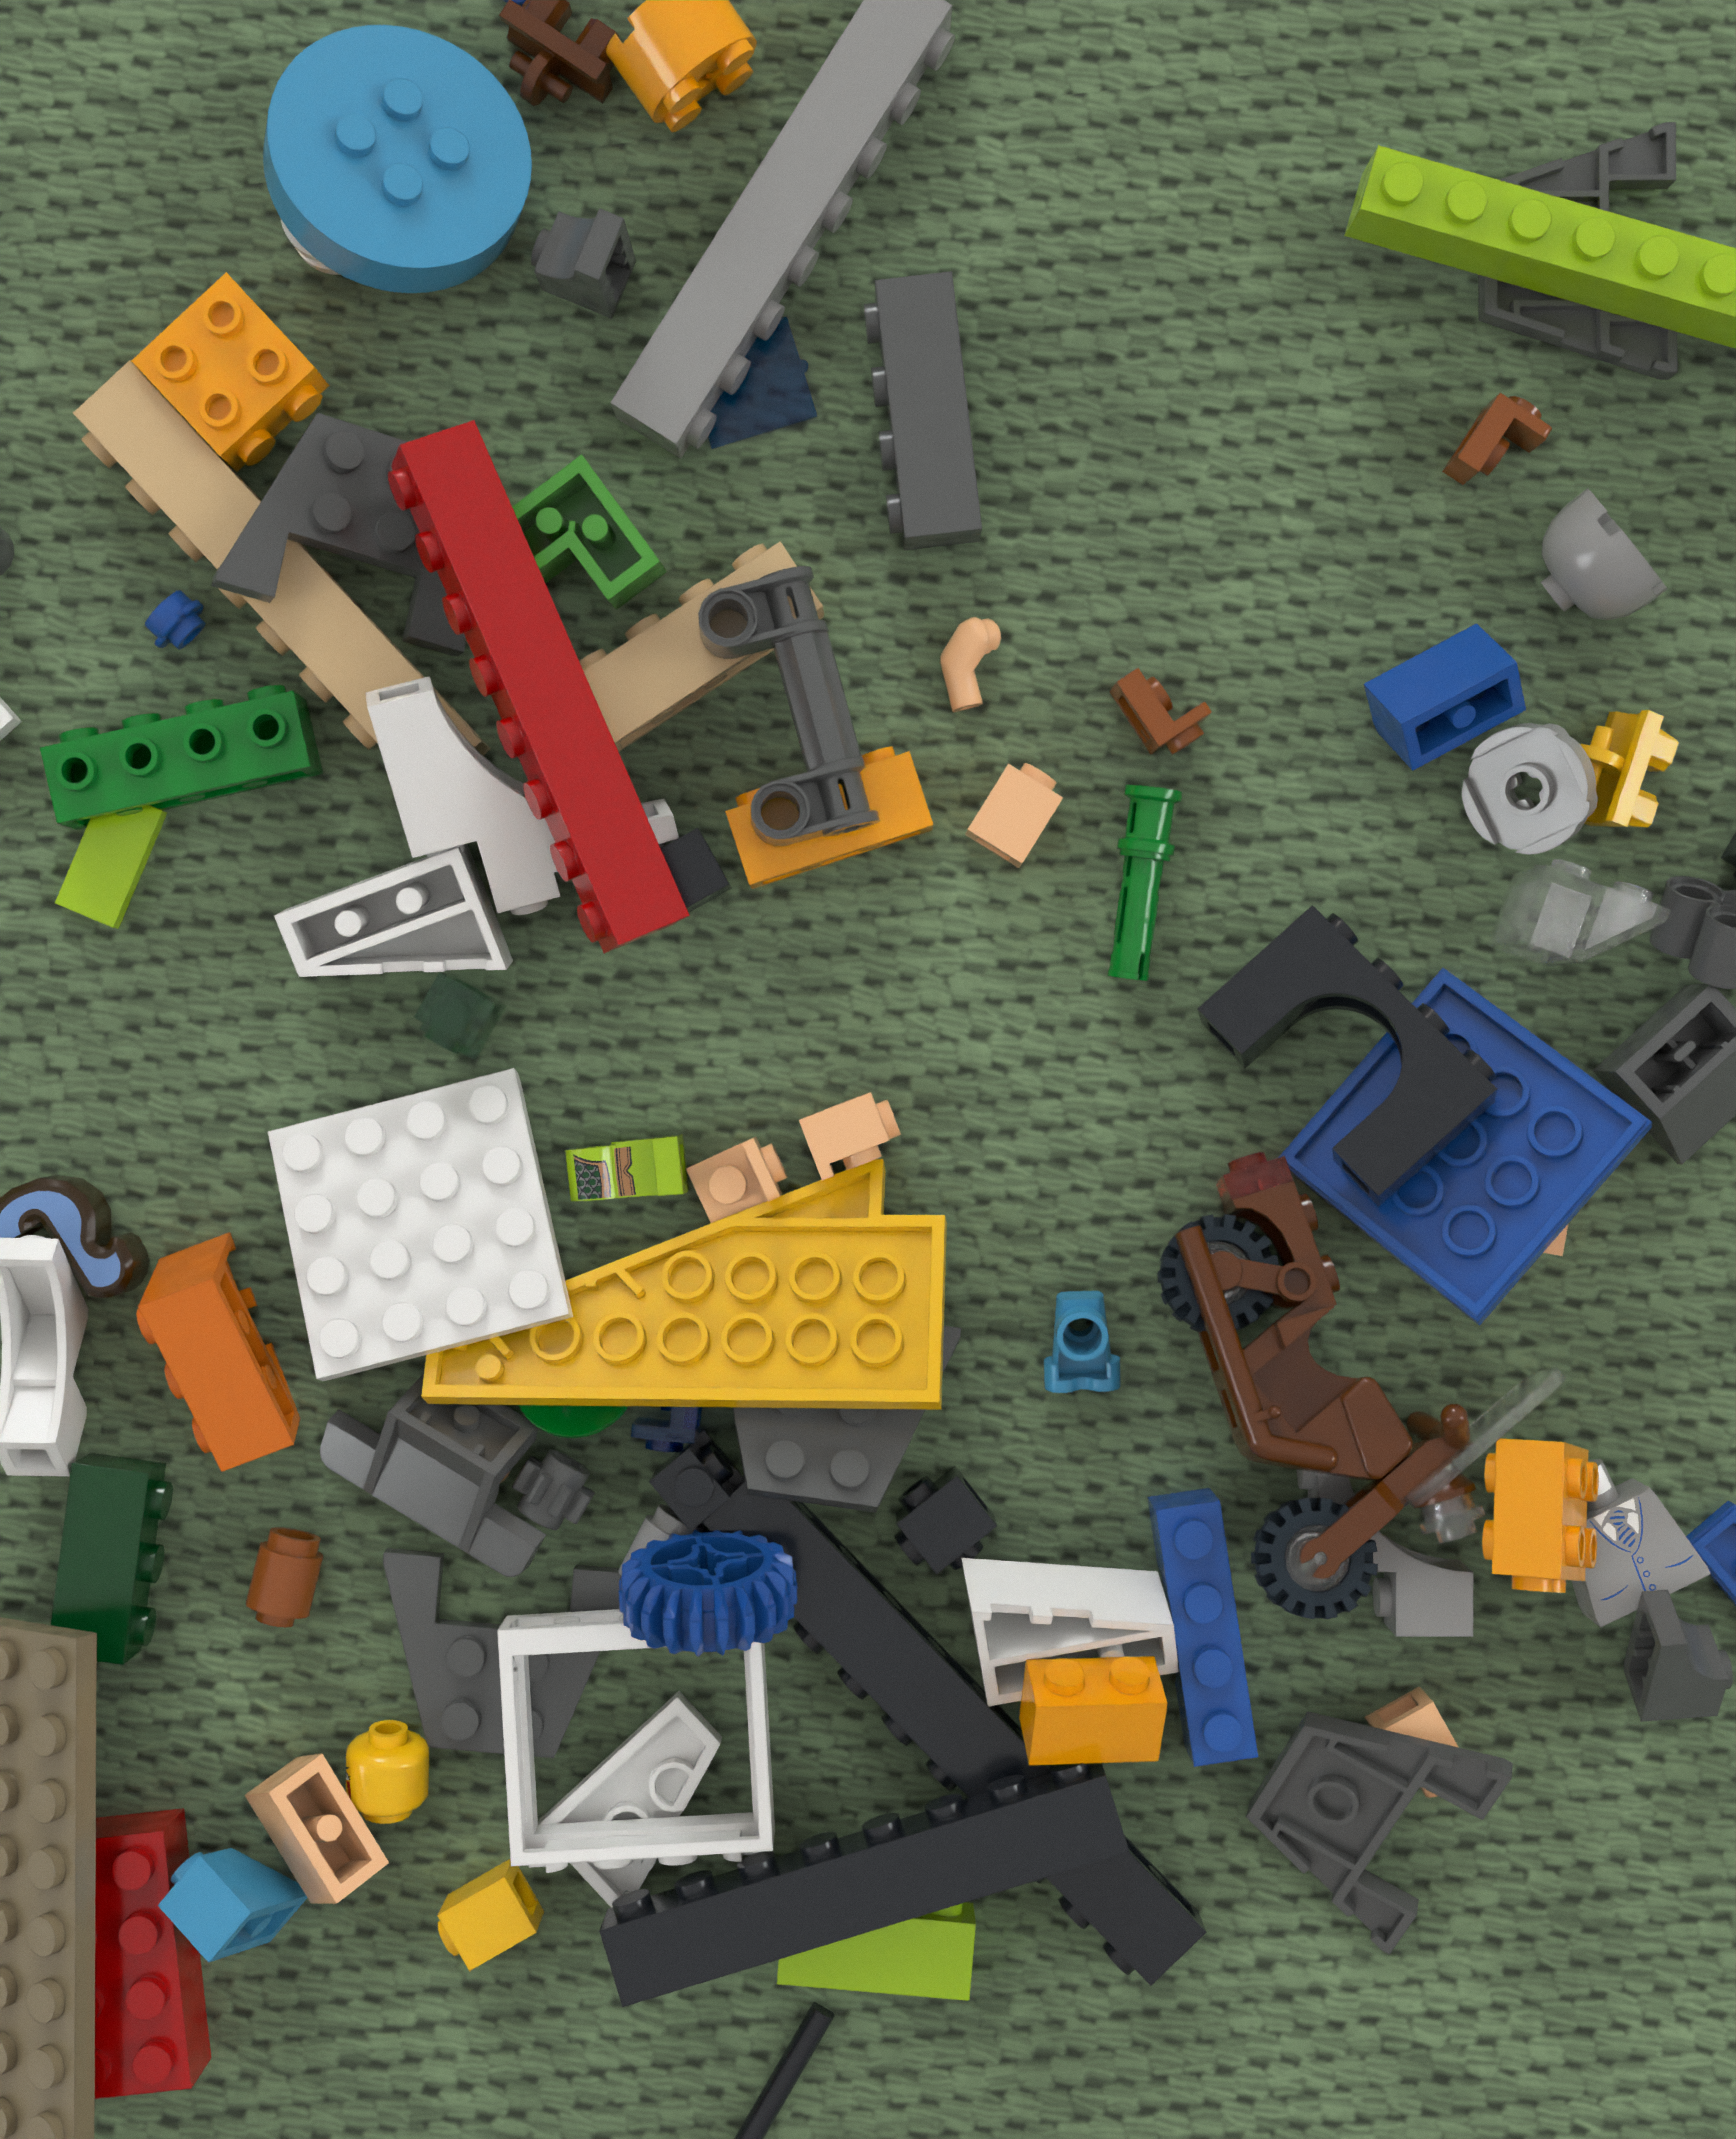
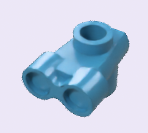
M1067 1291L1058 1293L1056 1295L1052 1356L1044 1359L1045 1390L1054 1393H1068L1080 1389L1097 1392L1119 1389L1121 1387L1120 1357L1111 1354L1103 1293L1100 1291ZM1085 1318L1092 1320L1091 1325L1083 1331H1076L1069 1326V1323L1076 1319Z

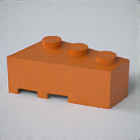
M230 1232L160 1258L136 1312L137 1322L143 1337L151 1345L157 1343L166 1361L164 1367L165 1377L172 1394L177 1399L184 1398L193 1415L192 1429L197 1444L204 1453L212 1452L221 1472L294 1445L301 1419L273 1344H264L248 1311L249 1308L257 1306L252 1289L248 1287L239 1291L227 1261L229 1252L236 1250Z

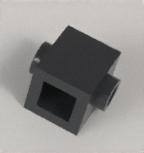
M954 1466L935 1482H932L928 1476L921 1478L899 1497L898 1501L903 1507L896 1512V1524L901 1530L894 1537L905 1554L916 1566L926 1560L934 1572L938 1574L948 1565L953 1570L963 1567L961 1558L973 1559L983 1549V1544L979 1540L997 1527V1523L992 1511L956 1466Z

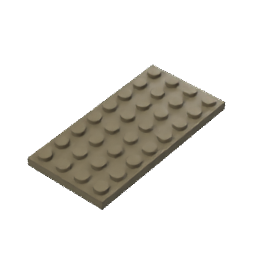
M0 1617V2139H94L97 1633Z

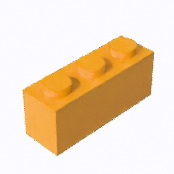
M890 746L862 755L866 767L860 772L870 810L878 811L880 822L856 831L835 836H821L788 846H773L761 840L756 835L751 824V803L754 795L760 788L737 796L735 799L738 807L725 812L749 886L754 889L932 831L934 824L910 751L895 755L893 747ZM838 784L844 808L849 810L841 784ZM774 798L763 806L761 816L770 828L786 830L798 821L799 812L795 804L790 800Z

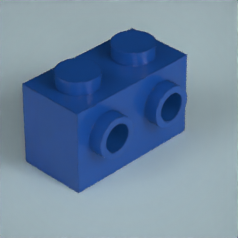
M1477 623L1364 683L1373 723L1378 734L1412 771L1526 710L1517 662Z

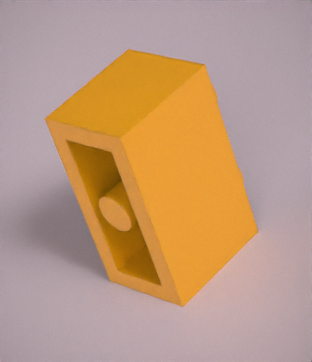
M1155 1657L1026 1660L1019 1720L1029 1765L1159 1761L1168 1703Z

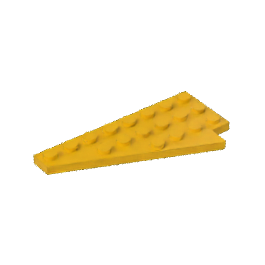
M883 1159L872 1160L566 1280L573 1317L426 1355L421 1397L428 1404L941 1410L947 1237L945 1215H884L885 1164Z

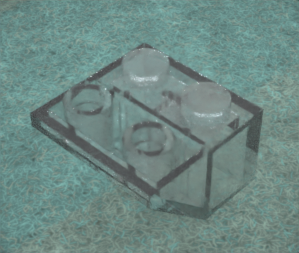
M1554 859L1551 866L1535 865L1533 869L1511 875L1486 946L1544 967L1580 963L1666 923L1671 909L1652 903L1653 892L1645 888L1620 881H1615L1613 888L1590 881L1591 870L1572 862Z

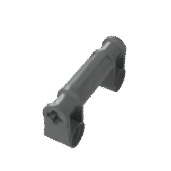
M810 566L782 569L757 580L720 588L710 593L704 599L698 613L700 637L706 649L715 656L723 659H735L774 648L807 772L771 781L763 785L753 797L751 803L752 827L761 840L773 846H788L821 836L840 835L880 822L878 811L870 810L860 773L866 766L860 752L829 638L827 623L825 620H820L817 615L809 585L814 579ZM787 596L792 600L796 618L792 616ZM723 610H733L739 612L745 618L747 626L740 635L734 638H724L712 631L710 627L712 618ZM838 784H841L849 810L844 808ZM774 798L790 800L795 804L799 812L798 821L786 830L770 828L761 816L763 806Z

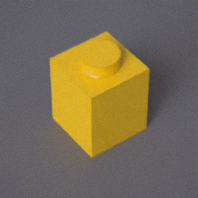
M509 1859L447 1895L437 1915L439 1918L438 1931L447 1950L453 1956L460 1954L468 1970L471 1971L537 1933L545 1911L519 1866H511V1860Z

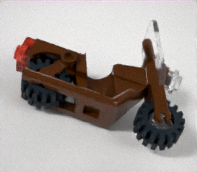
M1258 1152L1238 1158L1227 1164L1230 1173L1223 1175L1216 1183L1225 1214L1222 1217H1214L1213 1214L1202 1216L1199 1220L1191 1221L1183 1226L1173 1236L1160 1258V1270L1157 1272L1158 1283H1161L1163 1292L1160 1295L1164 1304L1168 1303L1174 1311L1172 1315L1179 1322L1185 1321L1191 1325L1190 1329L1198 1332L1235 1445L1240 1454L1250 1461L1358 1480H1372L1344 1504H1338L1333 1502L1332 1499L1322 1497L1302 1498L1280 1505V1508L1276 1511H1271L1263 1519L1265 1523L1260 1530H1256L1253 1541H1256L1255 1551L1251 1552V1564H1255L1257 1574L1254 1576L1258 1585L1266 1591V1597L1273 1604L1285 1609L1284 1611L1293 1615L1309 1619H1331L1338 1617L1337 1614L1341 1612H1350L1358 1606L1356 1602L1361 1596L1367 1597L1372 1589V1586L1368 1585L1372 1575L1377 1576L1378 1564L1373 1562V1552H1378L1375 1540H1370V1538L1408 1504L1414 1509L1420 1508L1424 1518V1522L1419 1524L1422 1534L1436 1532L1439 1543L1452 1541L1478 1532L1474 1520L1485 1516L1482 1505L1476 1506L1471 1494L1472 1491L1476 1490L1474 1482L1461 1472L1552 1394L1565 1381L1566 1377L1557 1367L1531 1374L1511 1389L1470 1426L1467 1411L1459 1404L1445 1406L1441 1411V1421L1425 1412L1415 1411L1407 1418L1406 1425L1410 1433L1423 1441L1413 1445L1410 1434L1375 1379L1367 1376L1360 1378L1338 1376L1318 1365L1310 1354L1308 1344L1310 1331L1317 1321L1337 1305L1333 1293L1340 1291L1339 1279L1329 1255L1320 1256L1312 1234V1231L1318 1230V1220L1314 1206L1307 1193L1298 1194L1285 1156L1267 1161L1265 1153ZM1235 1218H1243L1247 1221L1245 1223H1241L1239 1221H1236ZM1257 1226L1265 1234L1263 1237H1260L1254 1231ZM1271 1242L1283 1266H1279L1277 1255L1272 1256L1269 1250ZM1269 1306L1279 1310L1290 1309L1242 1349L1237 1334L1238 1330L1245 1328L1260 1318L1259 1316Z

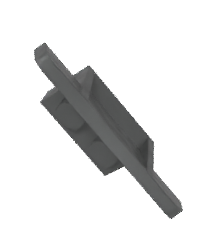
M423 1373L388 1411L381 1434L340 1409L327 1421L320 1447V1456L327 1468L506 1577L518 1576L530 1566L546 1534L495 1504L500 1482L537 1439L538 1428L526 1417L506 1405L428 1404L421 1397Z

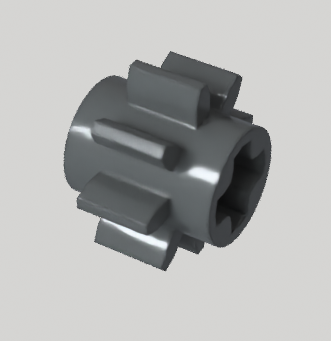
M550 1449L543 1461L530 1456L512 1485L513 1489L523 1493L517 1504V1509L530 1520L551 1530H558L565 1518L577 1524L595 1494L593 1490L584 1486L590 1476V1471L575 1459L556 1450Z

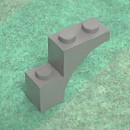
M1296 1470L1299 1489H1308V1498L1322 1497L1332 1499L1333 1502L1338 1504H1344L1354 1495L1349 1478ZM1310 1525L1297 1531V1536L1306 1532L1297 1537V1540L1306 1537L1310 1533L1309 1531H1313L1317 1526ZM1380 1531L1370 1538V1540H1375L1378 1552H1373V1562L1378 1564L1377 1572H1384V1578H1375L1373 1582L1375 1615L1377 1617H1384V1624L1396 1637H1473L1472 1570L1458 1559L1437 1558L1412 1551L1397 1544Z

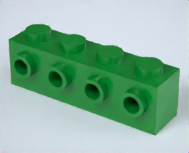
M270 685L247 692L248 701L224 706L221 699L202 700L186 705L184 707L186 715L162 720L161 714L148 713L131 716L122 720L123 729L99 734L98 728L87 727L59 734L60 743L40 747L57 824L79 830L87 827L90 818L115 812L118 816L136 814L143 811L142 806L146 805L163 811L323 774L307 700L295 691L287 692L284 685Z

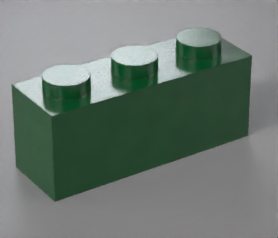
M90 1453L72 1463L51 1625L97 1633V1662L124 1665L142 1650V1646L147 1647L153 1637L156 1624V1610L153 1607H147L150 1583L158 1581L164 1563V1546L156 1544L159 1520L166 1519L173 1495L172 1483L164 1481L166 1463Z

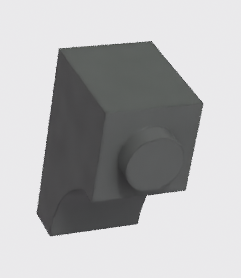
M600 208L596 217L589 219L569 216L558 211L551 230L544 228L539 233L531 256V265L535 267L534 272L543 291L610 319L614 316L636 263L624 218Z
M1668 1590L1642 1591L1624 1660V1673L1640 1721L1718 1716L1725 1690L1730 1689L1733 1683L1732 1665L1727 1652L1723 1649L1718 1650L1709 1624L1693 1625L1678 1618Z

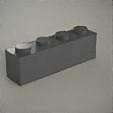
M952 271L875 280V303L864 304V318L868 344L880 342L882 366L872 367L871 376L875 407L887 406L890 430L878 431L882 469L883 471L895 469L897 494L886 495L890 534L902 533L904 551L979 542L982 523Z

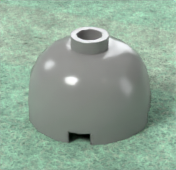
M1589 488L1570 501L1551 520L1543 537L1541 554L1551 574L1541 581V584L1564 612L1575 604L1591 618L1613 620L1626 617L1648 605L1668 588L1624 531L1608 515V511Z

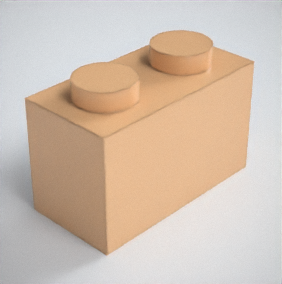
M322 1753L296 1757L245 1794L246 1799L310 1903L337 1904L389 1864L386 1856Z

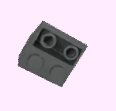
M1708 984L1685 985L1593 1070L1594 1074L1612 1093L1652 1121V1128L1648 1132L1677 1164L1682 1165L1736 1115V1008L1716 987Z

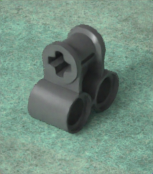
M1690 876L1670 877L1665 884L1651 931L1650 943L1663 953L1674 957L1691 959L1688 966L1689 973L1702 983L1723 989H1736V890L1723 891L1719 886L1709 881Z

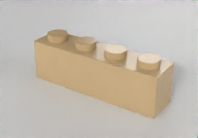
M781 541L768 550L763 543L750 548L732 563L735 569L733 573L716 584H713L711 579H705L697 583L678 599L682 606L660 620L657 614H652L642 619L625 633L628 639L626 643L608 655L604 649H599L579 661L618 752L774 650L772 648L735 659H723L715 656L706 649L700 637L698 613L704 599L710 593L720 588L757 580L782 569L797 567ZM811 589L818 618L822 619L824 617L823 605ZM787 596L792 616L796 618L792 600ZM723 610L717 613L710 623L712 631L724 638H734L740 635L747 626L745 618L739 612L733 610Z

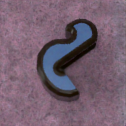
M61 1175L41 1177L12 1188L0 1198V1238H21L26 1235H33L45 1228L51 1239H59L72 1272L88 1296L110 1298L134 1290L145 1278L148 1272L149 1258L140 1237L131 1232L111 1238V1209L103 1193L85 1179Z

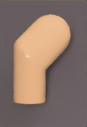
M971 617L960 623L941 654L940 664L952 712L978 707L983 704L975 668L983 656L992 650L998 649L1001 642V631L995 621L989 618L979 619Z

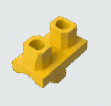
M1641 710V713L1638 714L1617 711L1609 712L1605 726H1596L1591 744H1580L1587 753L1594 768L1598 796L1597 807L1584 824L1590 826L1645 828L1652 825L1659 803L1655 795L1640 788L1646 770L1650 772H1664L1672 764L1679 744L1675 738L1660 729L1664 716L1650 710Z

